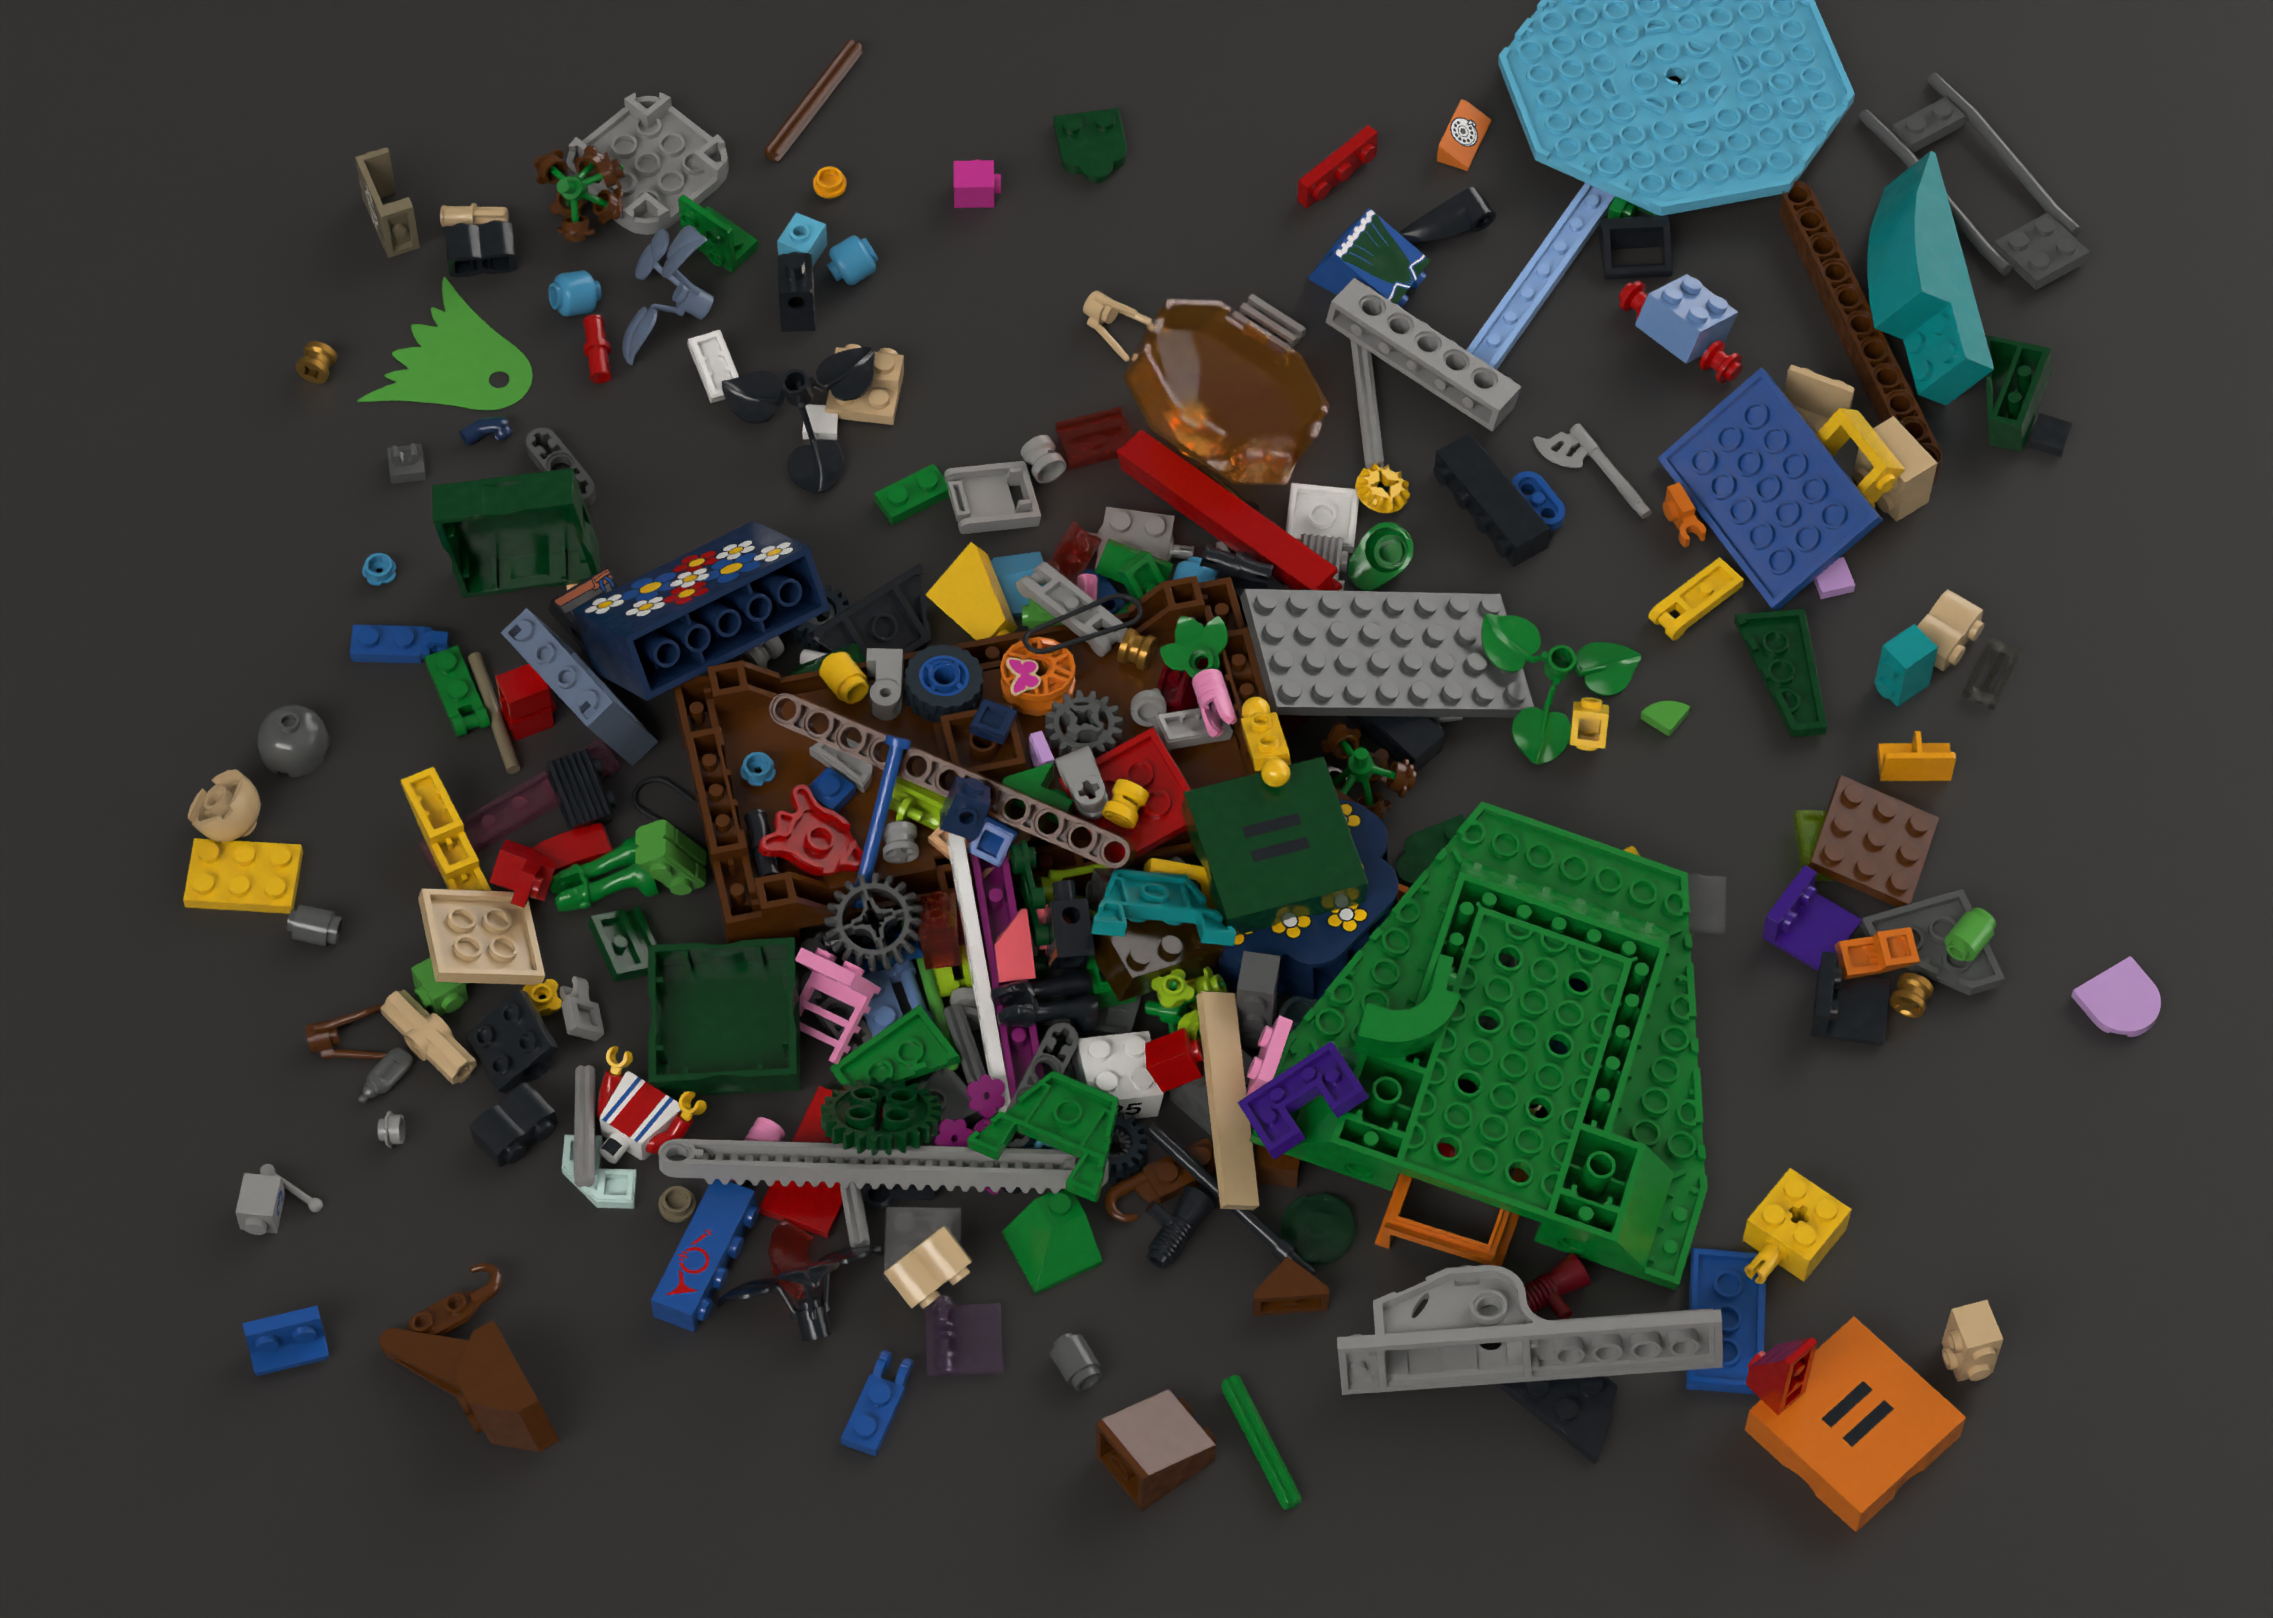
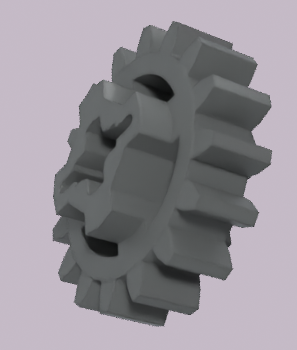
M1077 690L1076 698L1072 699L1068 694H1063L1062 704L1054 701L1052 703V711L1046 713L1045 737L1049 738V748L1055 749L1059 747L1058 757H1061L1088 745L1093 756L1097 758L1105 754V750L1109 752L1116 748V742H1121L1123 725V718L1118 717V706L1108 707L1109 697L1107 696L1097 700L1096 691H1091L1088 697H1083L1081 690ZM1102 720H1104L1107 725V731L1104 729V724L1101 722ZM1060 724L1063 725V731L1066 732L1065 735L1062 733L1060 729Z

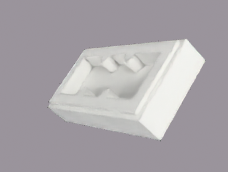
M721 330L689 338L687 345L710 403L724 400L722 381L735 379L739 375Z

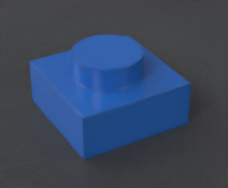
M829 767L809 786L816 801L821 806L836 813L856 794V786Z

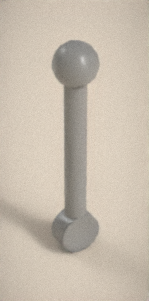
M265 1164L260 1168L261 1175L279 1176L271 1164ZM282 1178L284 1188L307 1203L312 1212H319L322 1209L323 1202L319 1198H311Z

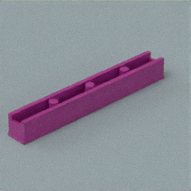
M966 839L967 850L972 840ZM968 852L984 954L992 991L994 988L1012 982H998L994 949L997 937L1006 929L1017 914L1009 858L1007 854L999 868ZM994 868V869L982 880V875H981V873H982L985 869ZM994 1004L1011 1100L1039 1047L1036 1023L1030 1028L1000 1025L997 1014L1002 1009L1012 1006V1004ZM1042 1063L1035 1067V1074L1039 1079L1044 1078Z

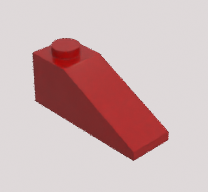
M1813 1337L1777 1344L1767 1353L1760 1351L1749 1362L1746 1385L1777 1415L1782 1413L1805 1393L1817 1341Z

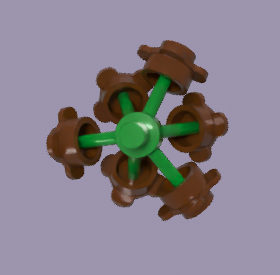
M591 145L584 149L582 157H577L574 161L578 173L576 177L565 176L567 164L562 160L563 151L558 148L554 149L550 154L537 157L534 161V167L538 173L536 181L539 184L557 183L556 200L550 204V211L553 215L560 214L565 216L562 219V226L557 228V232L562 233L563 237L572 242L586 240L587 235L595 234V229L590 228L589 218L581 216L580 213L582 207L588 203V200L593 202V212L598 215V222L602 225H605L610 219H618L624 207L621 200L624 193L620 183V179L625 177L623 172L624 165L620 164L617 158L611 161L607 152L604 153V158L602 154L598 153L597 148ZM602 180H604L607 188L616 184L618 186L614 192L602 190L597 196L588 192V185L600 183Z
M1343 722L1337 723L1332 727L1328 738L1322 741L1321 749L1325 753L1332 752L1338 759L1349 758L1348 767L1344 771L1332 766L1327 767L1338 799L1353 801L1348 797L1349 790L1354 782L1361 783L1364 794L1358 796L1355 802L1364 806L1383 820L1386 810L1392 807L1391 802L1384 800L1382 794L1371 792L1370 788L1375 783L1383 781L1388 789L1394 790V792L1398 793V797L1403 798L1406 791H1410L1415 783L1416 771L1414 770V765L1409 764V759L1405 758L1402 763L1394 761L1391 767H1389L1388 760L1390 754L1387 750L1381 748L1376 753H1369L1367 749L1359 748V739L1361 738L1359 729L1347 728Z

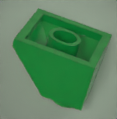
M1061 1189L1056 1194L1049 1192L1034 1199L1002 1231L1003 1238L1035 1295L1103 1264L1087 1216L1075 1194L1066 1189Z

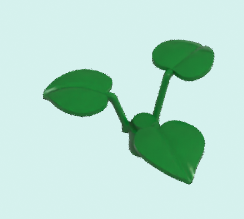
M1489 613L1485 614L1482 621L1481 640L1483 649L1494 666L1505 672L1515 673L1523 668L1526 660L1532 664L1543 661L1544 674L1552 680L1543 711L1537 707H1527L1516 715L1512 723L1511 732L1516 746L1531 763L1536 765L1547 764L1556 759L1565 750L1570 740L1571 725L1568 717L1560 712H1550L1559 682L1566 680L1573 669L1576 676H1584L1585 686L1590 692L1602 697L1615 696L1627 687L1641 660V654L1635 650L1609 642L1589 643L1583 646L1577 655H1575L1570 647L1557 645L1549 653L1543 651L1541 655L1532 656L1538 652L1541 645L1539 631L1533 623L1518 616L1493 615Z

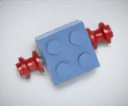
M1688 274L1650 292L1648 295L1645 293L1646 285L1641 281L1628 283L1619 294V299L1621 300L1619 304L1620 309L1625 312L1631 309L1637 312L1635 326L1686 364L1702 356L1699 367L1704 371L1711 368L1717 372L1716 380L1721 384L1727 381L1732 382L1739 376L1743 369V365H1741L1742 356L1738 353H1733L1729 356L1724 352L1725 341L1738 315V311L1728 305L1725 299L1713 294L1698 279L1690 277Z

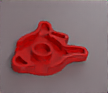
M804 784L795 786L790 794V800L795 813L791 814L783 810L776 813L773 821L775 831L762 837L758 844L759 852L766 857L784 858L800 870L812 875L828 876L843 871L854 872L859 870L863 851L858 846L856 839H853L850 832V823L835 811L821 806L814 798L808 786Z

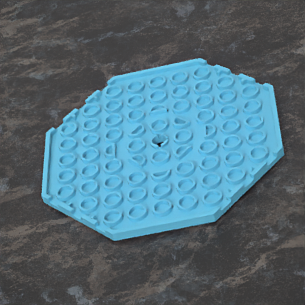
M1541 0L1537 5L1535 13L1531 18L1525 20L1515 33L1514 40L1508 48L1505 47L1501 51L1498 58V66L1536 161L1659 216L1779 195L1783 191L1789 193L1794 182L1800 178L1853 104L1855 95L1814 0ZM1677 76L1682 81L1678 85V82L1670 80L1669 77Z

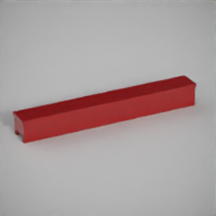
M1142 429L1122 448L1119 447L1116 450L1123 472L1235 552H1247L1253 559H1258L1266 564H1273L1274 567L1271 575L1278 582L1282 581L1287 584L1291 590L1339 591L1342 589V584L1332 578L1338 573L1337 567Z

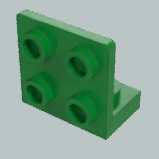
M685 195L678 198L681 230L685 226L690 225L706 237L707 241L697 249L705 254L714 265L722 266L733 273L759 249V243L756 238L711 207L707 206L704 209Z

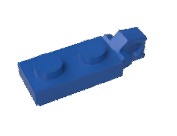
M353 625L350 658L353 662L422 663V659L425 656L450 648L449 633L435 631L432 628L423 626Z

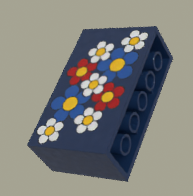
M752 521L572 609L594 672L648 701L706 672L707 667L720 665L830 610L809 546Z

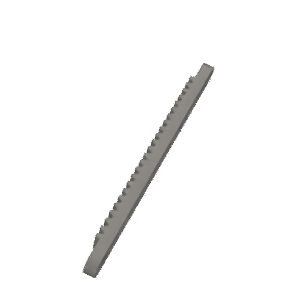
M672 1139L664 1142L658 1150L659 1169L663 1174L674 1178H702L708 1184H712L715 1179H719L723 1185H727L730 1179H734L738 1185H742L745 1180H750L753 1186H757L760 1180H764L768 1186H772L775 1181H780L783 1186L787 1187L790 1181H794L798 1187H802L805 1181H808L813 1187H817L820 1182H825L828 1188H832L835 1182H839L843 1188H847L850 1183H855L858 1189H862L865 1183H870L873 1189H877L880 1184H885L888 1189H893L895 1184H900L903 1190H907L911 1184H914L918 1190H923L925 1185H930L933 1191H937L941 1185H945L948 1191H953L955 1186H960L963 1192H967L971 1186H975L978 1192H983L985 1187H990L993 1192H998L1001 1187H1005L1008 1193H1012L1016 1187H1020L1023 1193H1028L1031 1188H1035L1038 1194H1042L1046 1188H1050L1053 1194L1058 1193L1061 1189H1066V1180L1080 1160V1158L1058 1149L1006 1148L997 1161L968 1147L920 1146L919 1149L907 1146L906 1153L894 1149L892 1154L888 1156L884 1150H879L875 1156H872L871 1150L867 1149L860 1154L857 1153V1147L844 1150L843 1143ZM672 1156L686 1157L682 1161L669 1160ZM1107 1159V1164H1106V1168H1105V1173H1104V1177H1103L1102 1186L1107 1183L1108 1178H1109V1162H1108V1159Z

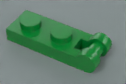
M458 645L425 656L426 667L456 737L466 735L467 730L476 727L484 729L491 726L487 711L482 704ZM473 712V714L467 715L465 717L461 716L463 714Z

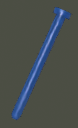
M886 735L884 744L889 745V750L855 888L860 886L858 882L859 875H864L866 884L871 883L903 750L910 749L911 740ZM862 899L856 902L852 907L862 909Z

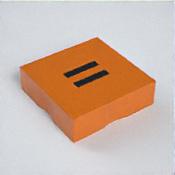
M1853 1316L1815 1351L1805 1393L1779 1415L1760 1400L1749 1410L1745 1431L1783 1466L1798 1474L1824 1504L1857 1532L1894 1498L1897 1491L1907 1480L1924 1471L1961 1436L1966 1416Z

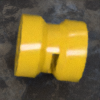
M1118 779L1112 789L1113 797L1105 803L1101 813L1110 822L1124 828L1133 829L1139 819L1137 812L1140 807L1146 804L1150 795L1140 785L1128 780Z

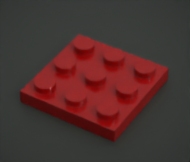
M1154 727L1095 759L1109 801L1113 797L1112 789L1118 779L1134 782L1149 793L1150 796L1146 804L1140 807L1137 812L1139 819L1133 829L1118 826L1104 816L1094 820L1086 819L1081 816L1073 802V807L1080 818L1130 839L1136 847L1137 858L1188 830L1182 814L1184 792L1191 789ZM1062 778L1058 779L1065 794H1067L1069 798L1073 800L1069 792V789H1066ZM1088 796L1089 800L1094 799V796ZM1120 842L1114 843L1109 850V856L1115 863L1120 862L1125 857V848Z

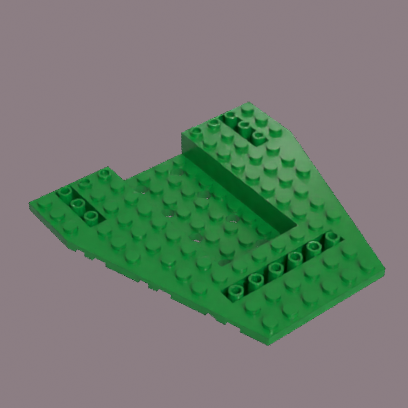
M1481 801L1457 830L1455 836L1446 847L1442 848L1427 870L1423 871L1395 905L1380 927L1376 928L1361 950L1357 951L1329 985L1313 1008H1310L1300 1024L1288 1035L1274 1078L1332 1041L1369 1098L1339 1118L1336 1117L1322 1094L1290 1114L1305 1140L1283 1154L1392 1191L1398 1174L1401 1173L1538 1221L1539 1225L1534 1238L1535 1242L1569 1254L1573 1253L1580 1258L1676 1291L1680 1284L1708 1189L1704 1166L1706 1153L1702 1135L1701 1075L1697 1057L1699 1044L1698 1038H1696L1695 1026L1697 1013L1694 966L1691 963L1692 935L1689 932L1688 917L1690 913L1688 873ZM1439 954L1454 958L1451 972L1457 973L1453 992L1460 993L1461 995L1448 1027L1434 1043L1415 1054L1398 1058H1379L1352 1051L1360 1017L1366 1003L1392 1010H1405L1417 1006L1427 997L1432 972ZM1503 954L1513 956L1517 961V966L1506 967L1502 965L1499 961V956ZM1576 978L1584 981L1587 985V990L1584 992L1573 990L1569 985V980ZM1483 1016L1491 1017L1495 1020L1497 1028L1493 1030L1484 1029L1479 1024L1478 1019ZM1560 1041L1565 1044L1568 1052L1563 1055L1556 1054L1550 1049L1549 1043ZM1463 1079L1472 1081L1476 1085L1477 1091L1474 1093L1463 1092L1458 1086V1081ZM1533 1104L1542 1105L1547 1110L1548 1116L1545 1118L1533 1116L1529 1111V1106ZM1253 1130L1249 1142L1265 1147L1256 1131ZM1441 1143L1452 1145L1456 1150V1155L1454 1157L1442 1156L1437 1150V1145ZM1512 1168H1520L1527 1174L1528 1180L1516 1182L1511 1179L1508 1171Z

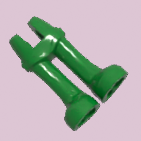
M636 835L630 836L620 847L592 862L582 865L574 864L552 876L549 889L552 893L558 894L555 897V905L558 911L570 912L590 908L594 902L612 893L631 887L637 888L645 897L658 895L659 892L654 879L635 863V849L638 848L635 845ZM623 866H629L603 879L590 883L591 879Z

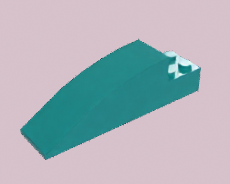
M1930 151L1883 190L1869 233L1867 278L1874 328L1903 339L1917 395L1947 406L1992 372L1994 366L1935 152Z

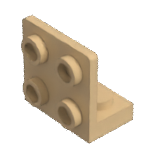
M1790 365L1787 371L1784 394L1812 430L1818 432L1839 408L1851 409L1855 389L1843 381L1830 379L1807 368Z

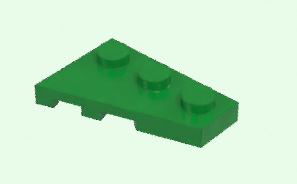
M919 1004L841 1059L838 1065L834 1064L831 1066L830 1070L842 1087L843 1084L855 1087L857 1086L856 1080H861L868 1084L871 1078L877 1079L878 1083L884 1082L887 1077L891 1078L892 1083H897L902 1079L906 1082L960 1063L962 1060Z

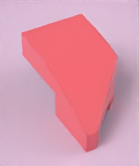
M1021 908L1006 929L997 937V941L994 944L998 982L1036 978L1027 908Z

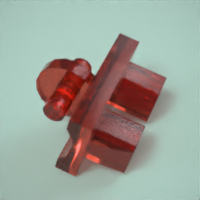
M1073 521L1049 559L1048 564L1076 585L1078 576L1083 574L1102 539L1085 532L1079 524Z

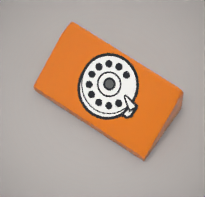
M1461 99L1439 143L1437 161L1468 171L1492 120L1469 102Z

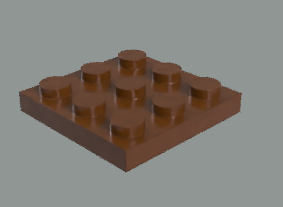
M1840 775L1833 789L1807 867L1897 908L1911 904L1939 817Z

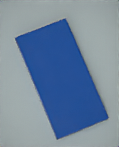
M1691 1248L1688 1310L1721 1309L1723 1368L1686 1370V1389L1755 1394L1746 1385L1749 1371L1747 1366L1756 1354L1764 1351L1766 1281L1763 1284L1756 1283L1755 1279L1759 1275L1756 1273L1751 1280L1746 1275L1744 1268L1750 1264L1758 1253Z

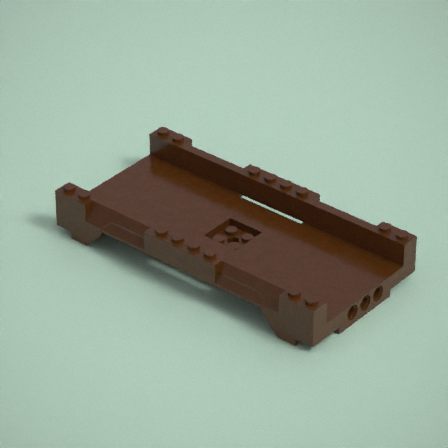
M1197 575L1164 581L1138 599L1143 608V616L1139 622L1127 628L1137 630L1138 634L1144 637L1148 635L1157 637V646L1153 659L1145 671L1138 669L1135 663L1127 662L1124 664L1117 660L1121 644L1115 642L1111 646V651L1103 657L1094 653L1090 645L1085 641L1066 647L1073 655L1076 666V687L1073 698H1076L1077 690H1081L1083 697H1088L1091 691H1096L1097 700L1107 696L1109 697L1108 707L1118 706V717L1123 718L1121 742H1116V747L1154 727L1142 726L1133 720L1130 708L1131 700L1140 691L1151 690L1157 687L1164 666L1160 648L1170 643H1176L1175 629L1179 617H1194L1197 622L1202 623L1205 627L1210 620L1219 616L1224 621L1228 633L1227 646L1219 655V671L1223 674L1237 718L1233 725L1230 724L1233 730L1231 739L1172 749L1170 756L1191 790L1261 772H1255L1242 731L1241 718L1243 716L1241 710L1244 702L1251 697H1261L1267 702L1268 699L1248 627L1244 625L1231 577L1201 583L1198 582ZM1132 604L1127 608V613L1114 616L1125 623L1136 617L1138 609L1136 605ZM1064 624L1047 627L1029 636V638H1049L1059 643L1079 638L1078 635ZM1027 631L953 644L959 646L962 650L966 649L971 653V656L976 657L979 661V666L983 669L984 678L982 701L987 699L1012 708L1011 703H1007L1003 698L1000 665L1006 651L1011 645L1023 640V635ZM918 651L903 654L904 669L901 713L896 718L886 721L876 718L871 712L870 689L875 683L876 677H867L866 662L856 664L866 675L869 690L862 700L854 704H848L845 701L839 700L820 677L819 671L780 678V674L743 660L707 667L708 675L694 677L674 687L678 727L683 749H686L693 779L721 906L726 944L741 940L795 937L796 945L799 947L801 944V930L826 926L824 919L829 916H836L828 911V903L840 905V902L834 897L835 891L838 890L847 895L849 892L845 887V882L850 881L855 887L859 871H843L828 876L812 875L800 870L790 861L777 857L782 873L759 877L755 857L750 854L748 848L751 841L747 824L744 820L745 814L756 809L765 810L768 815L770 831L773 833L775 831L773 821L778 811L783 810L791 814L795 813L790 800L792 789L801 784L809 787L827 768L810 755L809 748L818 743V741L773 721L770 716L769 707L774 697L782 693L801 696L884 733L911 740V744L1000 783L1007 776L1034 768L1028 754L1029 737L1031 733L1041 730L1045 736L1046 715L1034 716L1017 711V718L1003 745L970 734L969 726L980 705L975 710L940 716V722H927L921 716L915 715L912 712V708L908 707L906 696H904L905 669L908 667L909 660L913 659ZM792 700L787 701L782 708L785 719L790 720L796 714V705ZM824 714L818 716L815 720V729L819 734L826 732L829 726L828 718ZM1102 720L1101 722L1104 724V729L1107 731V725L1105 721ZM1060 724V729L1062 733L1065 735L1066 732L1063 731V725ZM856 728L852 729L847 736L848 739L859 744L862 739L860 731ZM1045 737L1049 746V738ZM886 744L882 745L879 752L880 758L884 762H886L889 745ZM982 745L989 746L988 748L983 749L978 748V746ZM1059 747L1050 749L1054 759L1059 758ZM753 752H763L774 761L775 777L772 781L765 782L762 786L750 785L748 780H744L740 774V768L745 757ZM923 757L916 758L912 764V770L917 777L922 776L927 770V762ZM1054 760V778L1048 789H1058L1064 792L1058 780L1061 776ZM873 765L872 781L866 792L862 793L856 788V794L838 812L850 823V832L862 851L864 850L883 774V769ZM761 769L755 770L756 773L762 771ZM955 771L949 772L945 777V786L948 790L951 789L955 777H959ZM990 788V799L992 800L993 792ZM1013 804L1010 808L1011 815L1016 820L1022 818L1026 810ZM1073 807V815L1078 816L1076 810ZM889 809L885 825L896 822L897 812ZM912 819L908 821L917 827V837L914 839V843L918 845L919 856L917 859L907 863L897 864L885 861L883 859V848L886 843L881 839L873 873L879 874L880 884H884L886 877L891 875L894 878L893 889L899 883L904 882L907 888L903 896L911 892L916 894L917 899L910 906L921 905V907L933 905L937 920L960 916L951 863L936 866L935 860L946 857L928 842V837L935 830ZM1044 819L1043 827L1047 833L1052 834L1058 829V824ZM1082 828L1077 833V844L1081 848H1086L1090 845L1092 837L1086 828ZM1188 830L1137 857L1129 867L1143 865L1151 858L1168 860L1175 856L1184 857L1196 854ZM1031 834V839L1028 842L1041 840V838ZM1055 844L1034 847L1037 866L1031 870L1035 884L1039 876L1048 877L1049 870H1066L1097 864V862ZM1010 859L1009 865L1016 905L1023 904L1020 901L1018 891L1019 874L1013 873ZM1093 873L1063 878L1062 881L1073 880L1075 893L1085 892L1088 881L1092 880ZM872 896L878 907L884 906L885 909L893 908L894 911L901 909L891 899L882 896ZM851 907L845 921L861 915L864 908Z

